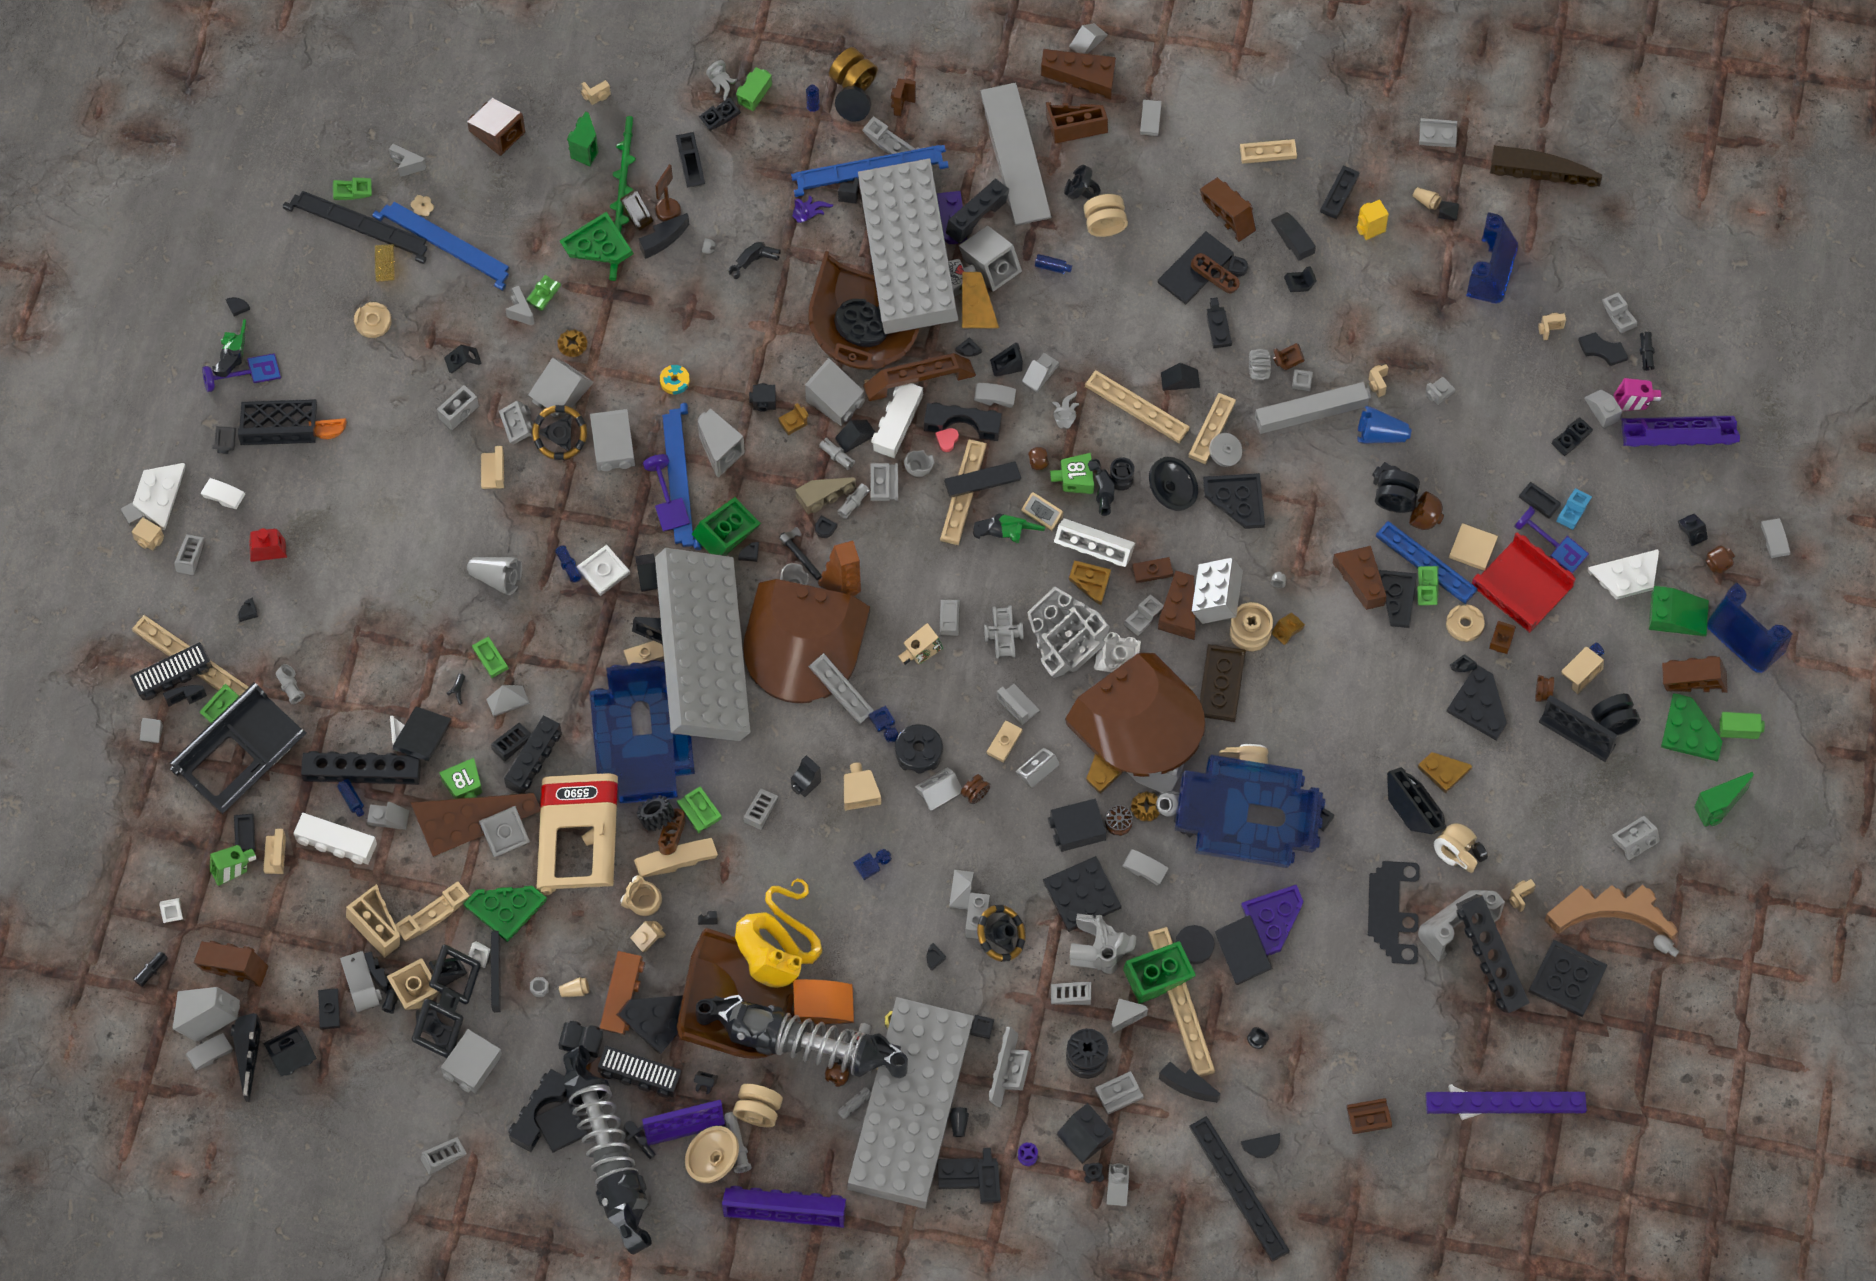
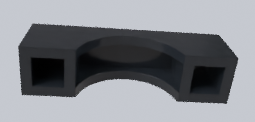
M995 178L948 220L946 234L960 244L972 233L975 225L988 211L996 212L1007 202L1009 188Z
M937 402L927 403L924 431L936 433L945 430L952 424L966 423L977 431L979 439L998 441L1002 413L994 410L983 411L977 408H961L958 405L947 406Z
M550 1069L548 1074L545 1073L540 1080L541 1085L538 1090L535 1089L529 1098L531 1101L527 1107L524 1106L521 1109L519 1120L517 1123H513L508 1131L511 1142L532 1152L541 1137L540 1129L535 1123V1117L544 1105L552 1102L562 1103L567 1096V1090L564 1086L565 1076L553 1069Z

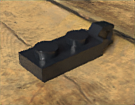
M1218 297L1210 298V309H1207V321L1213 349L1232 346L1226 311L1224 307H1219Z
M991 1147L983 1148V1159H978L980 1204L1001 1203L997 1158H992Z

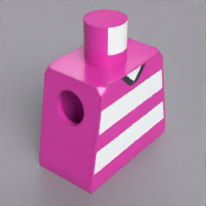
M1624 378L1613 394L1622 411L1647 409L1651 401L1661 400V391L1653 390L1652 382L1647 380Z

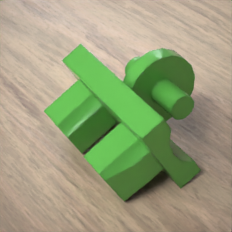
M544 275L526 299L527 303L543 311L560 288L561 283Z

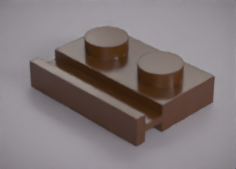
M1386 1098L1347 1105L1352 1134L1392 1128Z

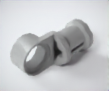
M283 664L276 671V676L282 684L281 690L289 697V702L296 704L304 699L305 694L296 685L297 681L294 678L296 675L295 670L291 666Z

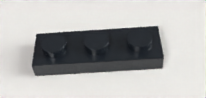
M1343 165L1320 209V213L1334 219L1338 218L1359 178L1360 172Z

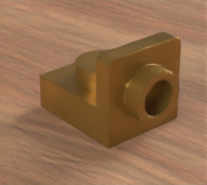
M796 403L794 410L779 417L778 420L787 435H790L807 426V417L809 416L804 407L801 408Z

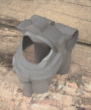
M1077 914L1076 923L1078 928L1093 934L1096 938L1093 946L1071 943L1070 965L1102 970L1106 974L1114 973L1121 958L1134 950L1137 937L1135 935L1128 936L1124 932H1115L1111 926L1104 922L1102 915H1096V918H1094L1093 915Z

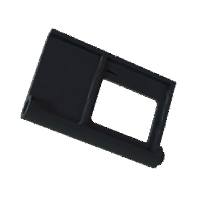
M253 682L170 762V770L177 777L181 775L223 814L307 732L302 730ZM227 738H232L254 761L218 796H214L192 775V772Z

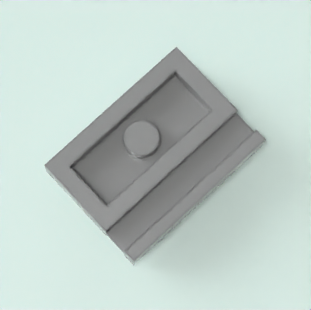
M1421 118L1419 145L1456 147L1457 121Z
M871 463V501H890L892 499L898 501V463H895V465Z
M1131 1071L1095 1087V1091L1107 1115L1144 1098Z

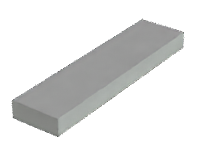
M824 653L808 666L858 724H861L874 712L871 706Z

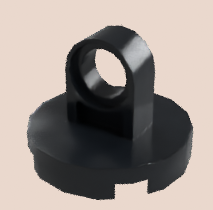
M1084 164L1074 170L1073 174L1075 176L1072 181L1068 179L1064 194L1072 200L1077 199L1080 195L1090 200L1101 193L1100 186L1091 179L1092 169ZM1089 187L1094 190V194L1089 191Z

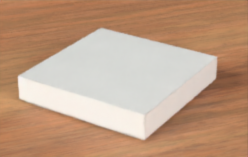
M608 545L602 547L577 566V570L600 596L630 575L629 569Z

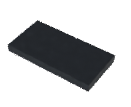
M1207 231L1158 279V284L1185 305L1209 281L1192 269L1191 261L1195 255L1205 254L1222 267L1232 258V255L1234 256L1233 251ZM1200 259V260L1198 261V264H1197V265H1198V266L1203 265V264H1202L1203 261ZM1217 269L1211 270L1212 277L1218 272Z

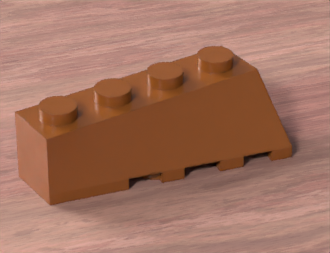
M852 540L834 545L829 557L830 561L825 565L826 571L822 572V579H819L818 584L827 590L855 596L861 592L860 560L854 542Z
M621 951L617 952L600 1024L601 1030L625 1035L626 1031L630 1030V1027L616 1014L628 1000L634 999L635 992H639L641 981H638L639 974L643 973L645 967L642 956Z

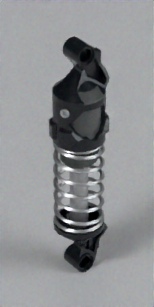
M739 995L727 998L715 996L714 998L700 1000L696 1004V1020L699 1024L708 1025L713 1021L719 1020L726 1029L731 1042L755 1048L758 1053L781 1055L783 1052H791V1058L793 1059L796 1053L804 1047L806 1048L803 1057L804 1062L808 1061L810 1051L815 1050L818 1051L816 1065L821 1063L823 1053L831 1055L828 1064L829 1069H831L837 1056L844 1058L841 1071L844 1072L846 1070L848 1060H851V1074L857 1077H861L882 1065L886 1066L890 1074L895 1078H903L908 1071V1058L901 1051V1046L891 1044L880 1033L869 1035L858 1032L851 1040L849 1029L843 1030L839 1035L836 1025H833L826 1032L824 1022L818 1023L814 1028L810 1018L802 1023L798 1015L791 1017V1014L785 1012L781 1007L774 1005L766 1007L744 1001ZM808 1022L810 1023V1033L807 1032L806 1027ZM820 1026H822V1036L816 1035ZM834 1029L835 1039L828 1038L830 1033ZM845 1033H847V1043L841 1041ZM860 1036L857 1044L853 1045L857 1037Z

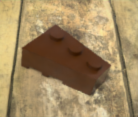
M1046 102V118L1055 144L1108 133V118L1103 105L1080 104V106H1069V103L1051 105V102Z
M1217 177L1200 188L1202 201L1216 217H1222L1226 222L1224 226L1227 230L1231 228L1236 233L1235 239L1238 242L1256 231L1251 203L1241 198L1240 194L1237 191H1233L1225 181L1222 182Z
M1371 546L1334 554L1332 564L1343 575V579L1351 586L1364 608L1368 610L1385 606L1387 596Z
M1175 571L1159 618L1158 630L1195 640V615L1192 612L1194 599L1193 575Z
M1720 657L1689 658L1685 661L1669 660L1666 663H1662L1663 685L1666 691L1691 692V688L1703 689V692H1710V689H1721L1722 693H1728L1727 671Z
M201 941L193 962L202 971L226 977V975L237 976V981L251 980L258 987H261L269 967L254 952L253 948L247 946L239 948L230 943L221 945L216 941Z

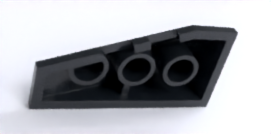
M256 1013L237 1017L235 1024L231 1026V1036H233L242 1092L246 1102H250L262 1025Z

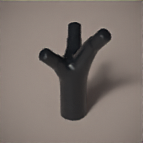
M458 674L454 686L447 692L448 696L456 693L459 705L462 704L461 688L465 680V675Z

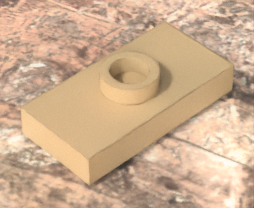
M656 641L624 650L629 669L664 659L663 646Z
M1005 720L987 750V754L1004 763L1021 735L1022 729Z

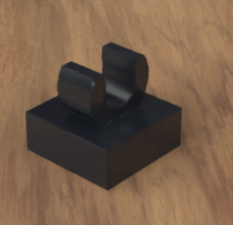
M698 1071L694 1082L698 1083L696 1091L699 1092L701 1086L704 1085L707 1087L706 1094H709L712 1091V1087L717 1083L718 1075Z

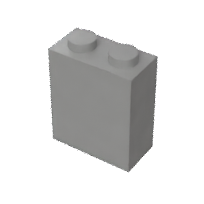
M467 1029L441 1066L443 1077L449 1082H457L464 1091L468 1093L471 1091L476 1094L502 1057V1052L500 1048Z

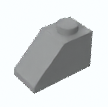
M1599 390L1584 398L1603 429L1620 421L1622 410L1612 395Z

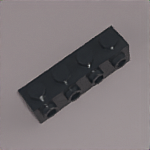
M544 715L542 716L505 776L506 788L521 794L531 787L533 778L540 772L543 762L550 756L554 744L561 738L560 723Z

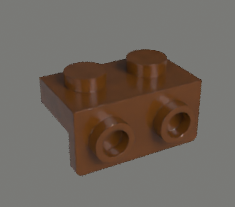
M898 78L896 88H892L891 108H894L895 116L901 117L905 101L916 102L915 81L907 78Z

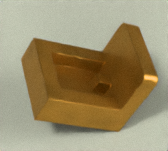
M1291 612L1277 622L1271 633L1283 645H1286L1293 635L1304 628L1305 624Z

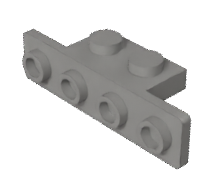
M1007 1027L1003 1035L1001 1052L998 1054V1064L993 1074L992 1088L989 1091V1101L996 1107H1001L1005 1089L1023 1090L1032 1054L1028 1050H1015L1018 1033L1012 1027Z

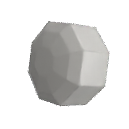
M535 977L530 982V992L535 997H544L549 992L548 981L543 977Z

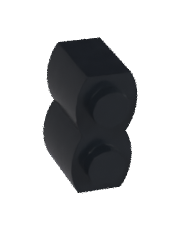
M576 1021L564 1022L558 1043L559 1049L569 1052L583 1045L589 1051L590 1057L597 1058L603 1039V1031L593 1025L583 1027L581 1023Z

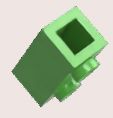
M757 67L753 72H750L746 77L745 84L740 86L736 92L738 104L754 111L771 87L772 75L767 70H761Z
M1722 712L1719 719L1720 737L1759 739L1761 732H1764L1765 722L1761 721V714Z

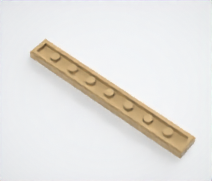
M145 615L132 628L134 633L169 657L190 647ZM212 661L213 667L207 673L197 674L199 678L218 691L224 684H227L240 696L248 688L247 685Z
M1167 927L1148 932L1153 950L1172 944ZM1185 982L1167 993L1192 1069L1202 1077L1215 1073Z

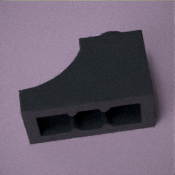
M807 755L801 760L799 768L791 777L792 790L804 797L821 783V769Z

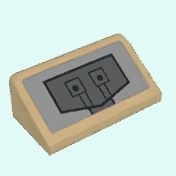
M1034 492L1030 494L1021 509V512L1051 531L1063 518L1062 510Z

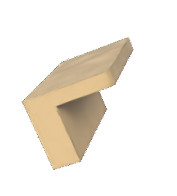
M495 446V453L481 454L482 489L504 488L503 446Z
M1585 647L1562 670V675L1572 682V690L1579 694L1603 670L1604 659L1588 647Z

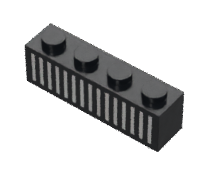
M199 642L130 675L141 699L151 700L162 691L172 690L176 684L186 683L197 674L207 673L213 666L205 648Z
M605 1046L598 1065V1072L601 1073L602 1077L618 1079L624 1085H636L640 1090L646 1092L650 1090L657 1092L659 1096L664 1098L674 1097L681 1078L680 1069L609 1046Z

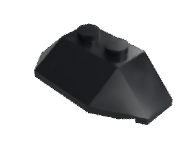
M1402 767L1387 773L1388 801L1410 831L1435 834L1446 829L1443 812L1420 781L1411 774L1406 773V770Z

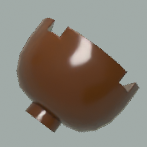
M1425 491L1419 497L1418 502L1420 503L1412 511L1409 519L1411 526L1421 530L1433 528L1436 524H1440L1444 518L1440 499Z

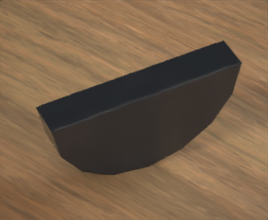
M1280 1133L1241 1141L1242 1148L1245 1152L1255 1156V1158L1269 1157L1279 1146Z

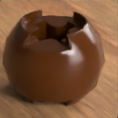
M1035 447L1028 452L1032 469L1043 470L1049 465L1045 448Z
M834 1062L831 1069L827 1066L825 1070V1079L836 1084V1087L843 1086L848 1081L850 1075L847 1067L844 1072L841 1071V1066L838 1065L839 1062Z

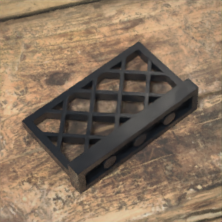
M316 399L241 402L240 427L238 428L240 445L316 443ZM291 406L293 410L286 414L283 409ZM304 406H312V409L307 413L301 410ZM267 407H273L275 409L269 415L266 412H264V410ZM246 408L256 409L251 415L245 412ZM298 412L302 417L295 421L291 417ZM261 413L265 418L258 423L254 418ZM280 413L284 417L277 422L273 417ZM306 419L311 422V426H301L300 424ZM287 420L292 423L290 427L281 426ZM250 421L255 424L253 428H244ZM268 421L274 424L272 427H263Z
M1549 696L1539 723L1606 762L1616 746L1617 734L1555 697Z

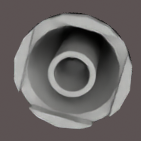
M473 557L467 564V571L470 576L503 594L511 595L518 588V586H515L517 580H521L522 563L515 557Z

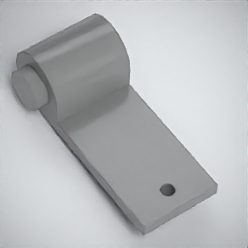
M363 951L340 958L356 1011L359 1012L380 1005L379 1001L382 1000L379 989L375 990Z

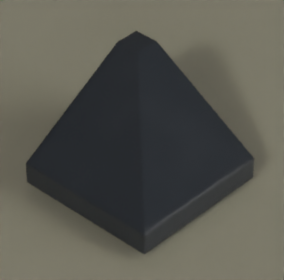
M1441 201L1438 218L1457 221L1459 204Z

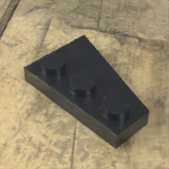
M1379 570L1387 596L1385 603L1390 626L1410 628L1417 573Z

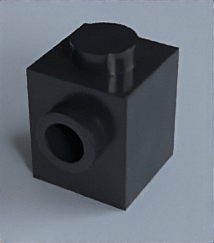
M765 383L753 385V392H749V403H753V410L760 412L776 410L775 385Z

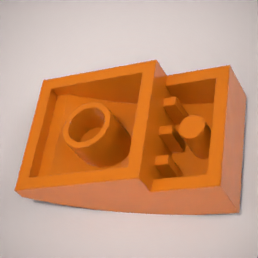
M808 979L793 981L794 1016L798 1015L801 1022L810 1018L814 1024L824 1022V1024L854 1023L852 984Z

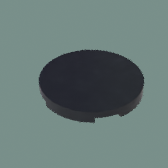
M865 299L847 300L841 304L835 314L834 321L837 331L845 340L854 345L873 347L882 343L888 335L884 333L880 307L866 302Z

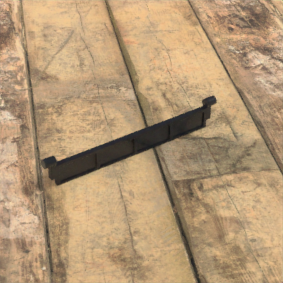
M302 191L300 195L295 194L290 203L285 202L283 204V209L291 212L294 207L413 253L416 255L415 261L425 264L427 258L424 257V254L427 251V246H425L427 240L305 191Z

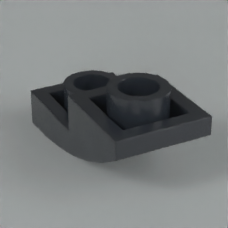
M729 97L716 108L714 106L710 107L699 118L710 131L738 116L741 111Z
M1579 417L1568 425L1563 433L1553 439L1551 444L1566 456L1593 429Z
M372 951L364 953L373 979L381 990L386 993V990H389L388 986L391 985L387 979L389 973L385 974L384 968H380L378 957L374 958Z

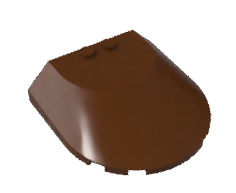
M825 251L808 308L809 326L815 341L831 358L843 365L856 369H879L899 361L912 348L919 328L889 333L882 343L873 347L857 346L845 340L836 329L835 314L841 304L850 299H865L866 302L878 307L879 301L875 276L847 267L832 258L828 251Z
M780 579L760 582L743 643L744 661L749 675L767 694L785 702L811 703L812 700L831 696L832 693L808 666L824 653L842 675L849 680L858 660L870 614V606L850 594Z
M1137 653L1080 695L1065 718L1066 725L1105 764L1122 773L1125 771L1133 773V776L1150 777L1149 774L1158 772L1165 774L1180 767L1198 750L1199 743L1205 733L1204 711L1199 699L1155 653Z
M709 928L704 929L691 955L677 1023L680 1039L742 1058L758 1059L774 1055L773 1053L771 1055L758 1053L755 1048L731 1042L726 1029L719 1020L713 1021L708 1025L699 1024L696 1020V1004L700 1000L714 998L715 996L727 998L739 995L744 1001L766 1007L770 1005L781 1007L793 1017V982L790 985L775 988L756 981L750 976L749 964L741 953L735 937Z

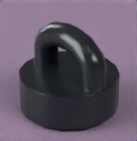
M1259 1027L1252 1028L1247 1036L1248 1043L1255 1049H1262L1269 1040V1035Z

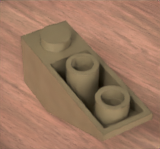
M852 477L811 480L795 489L796 498L807 515L812 512L816 513L826 504L836 502L840 496L853 492L856 488V479Z

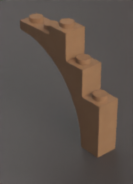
M1581 885L1549 911L1545 918V922L1557 934L1582 921L1603 917H1615L1637 922L1652 929L1659 935L1667 936L1672 941L1678 933L1676 926L1663 917V913L1659 908L1654 907L1656 901L1655 894L1644 885L1640 886L1626 899L1623 892L1613 885L1596 899H1594L1589 889H1585Z

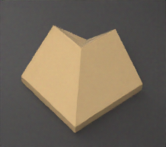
M422 958L387 976L405 1010L422 1008L425 999L433 1000L439 994L438 991L429 986L432 975Z

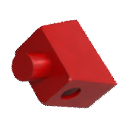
M262 528L258 531L250 532L249 549L251 562L287 558L286 541L278 529Z

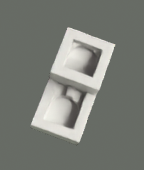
M210 478L201 495L204 498L219 501L222 506L237 509L245 493L231 485Z

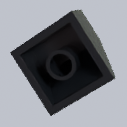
M299 1025L263 1043L281 1077L290 1075L296 1069L308 1066L317 1059Z
M1088 1103L1075 1112L1057 1132V1136L1082 1164L1111 1142L1114 1134Z

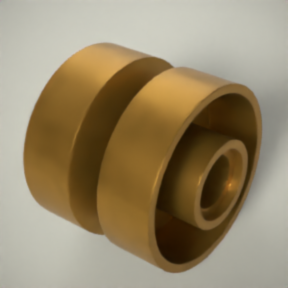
M850 47L843 51L833 62L829 70V77L837 84L842 85L843 88L855 86L865 91L874 81L878 68L870 60L864 59V55L856 48Z

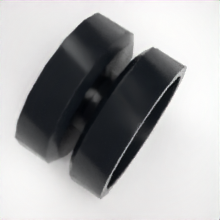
M1383 471L1379 475L1375 503L1382 509L1391 512L1406 513L1413 511L1416 507V495L1420 485L1419 479L1405 471Z
M1625 693L1611 696L1596 704L1591 710L1594 721L1617 734V736L1630 731L1641 721L1637 710L1632 709L1634 703L1630 695Z

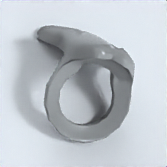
M718 60L710 65L706 75L715 85L716 94L720 92V86L725 90L723 97L725 101L730 90L728 83L734 84L737 79H731L725 71V62Z
M1077 391L1064 398L1062 407H1060L1058 402H1052L1056 406L1053 416L1060 429H1069L1076 418L1074 408L1079 403H1073L1069 408V402L1077 395Z

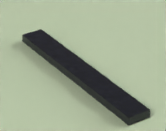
M1206 1116L1189 1125L1190 1130L1270 1260L1273 1262L1288 1254L1290 1250L1208 1117Z

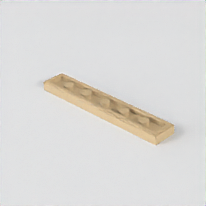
M1096 370L1085 383L1086 388L1177 443H1180L1189 431L1190 427Z
M968 440L959 475L981 469L987 443ZM974 492L952 497L940 541L959 545Z

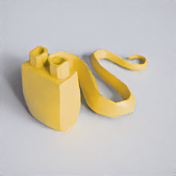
M796 879L791 884L793 886L795 882L802 883L804 891L801 894L794 893L781 886H771L766 892L765 902L776 916L808 938L811 943V951L803 952L780 922L766 912L746 914L736 925L735 939L741 953L749 964L750 976L769 987L779 988L790 985L799 976L801 964H813L822 954L821 941L813 930L789 916L772 900L774 892L796 900L805 898L809 894V886L803 879ZM759 930H767L785 952L767 942L761 936Z

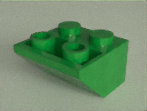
M585 111L583 116L578 118L576 128L569 133L567 141L569 143L568 149L570 150L571 159L590 167L599 151L595 129L589 113Z

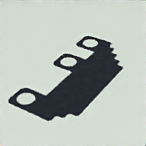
M1383 861L1382 867L1376 868V873L1369 874L1368 936H1373L1374 942L1380 943V949L1386 950V956L1392 957V963L1415 964L1418 960V948L1415 945L1398 944V932H1416L1418 930L1417 914L1399 912L1400 881L1416 882L1419 880L1420 867L1417 863ZM1407 866L1414 867L1416 870L1415 876L1412 878L1406 877L1403 873L1404 868ZM1405 917H1412L1414 919L1415 925L1412 928L1408 929L1403 926L1402 920ZM1409 948L1413 950L1414 957L1411 960L1403 959L1401 953L1404 949Z

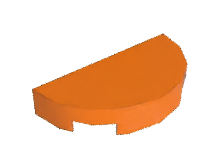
M346 418L316 421L315 435L321 439L336 438L344 431Z

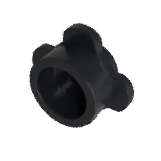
M1091 1163L1083 1166L1086 1183H1091L1092 1181L1102 1182L1104 1180L1101 1163Z

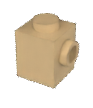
M143 517L132 530L134 540L144 549L154 550L156 546L162 543L164 538L162 529Z

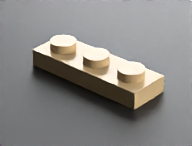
M1295 139L1240 144L1242 164L1297 159Z

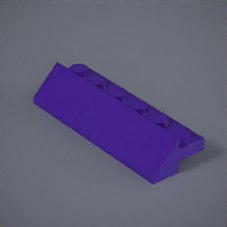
M1734 416L1621 418L1623 446H1676L1678 444L1693 446L1696 444L1714 445L1721 443L1732 445L1740 442V434L1737 430V421Z

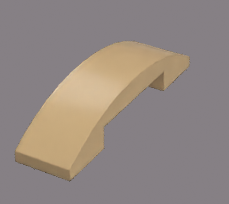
M459 882L442 892L443 895L412 917L408 915L395 924L405 942L425 933L442 922L470 897Z

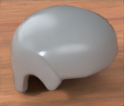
M924 450L911 451L904 460L907 472L915 477H923L929 474L935 464L933 455H927Z
M790 563L782 569L780 580L808 585L809 576L803 570L802 565Z

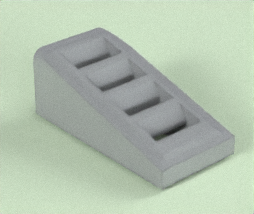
M186 534L174 563L176 572L194 575L204 545V537Z
M760 789L743 817L744 823L761 830L778 796ZM762 795L771 798V801L769 802L761 798ZM759 802H762V803H764V804H766V805H768V806H767V808H766V807H764V806H762V805H760V804H758V803H759ZM758 808V809L763 810L764 812L761 813V812H759V811H757V810H755V809ZM752 814L760 816V819L752 816Z
M1091 982L1051 984V1004L1091 1005ZM1057 990H1061V998H1057ZM1065 990H1069V998H1065ZM1073 990H1077V997H1073ZM1081 990H1085V996L1081 997Z
M458 1137L422 1152L421 1161L430 1175L464 1157L467 1153ZM451 1146H454L458 1153L454 1154ZM444 1150H447L450 1155L449 1157L446 1156ZM437 1154L440 1155V1157L442 1158V1160H439V1158L437 1157Z

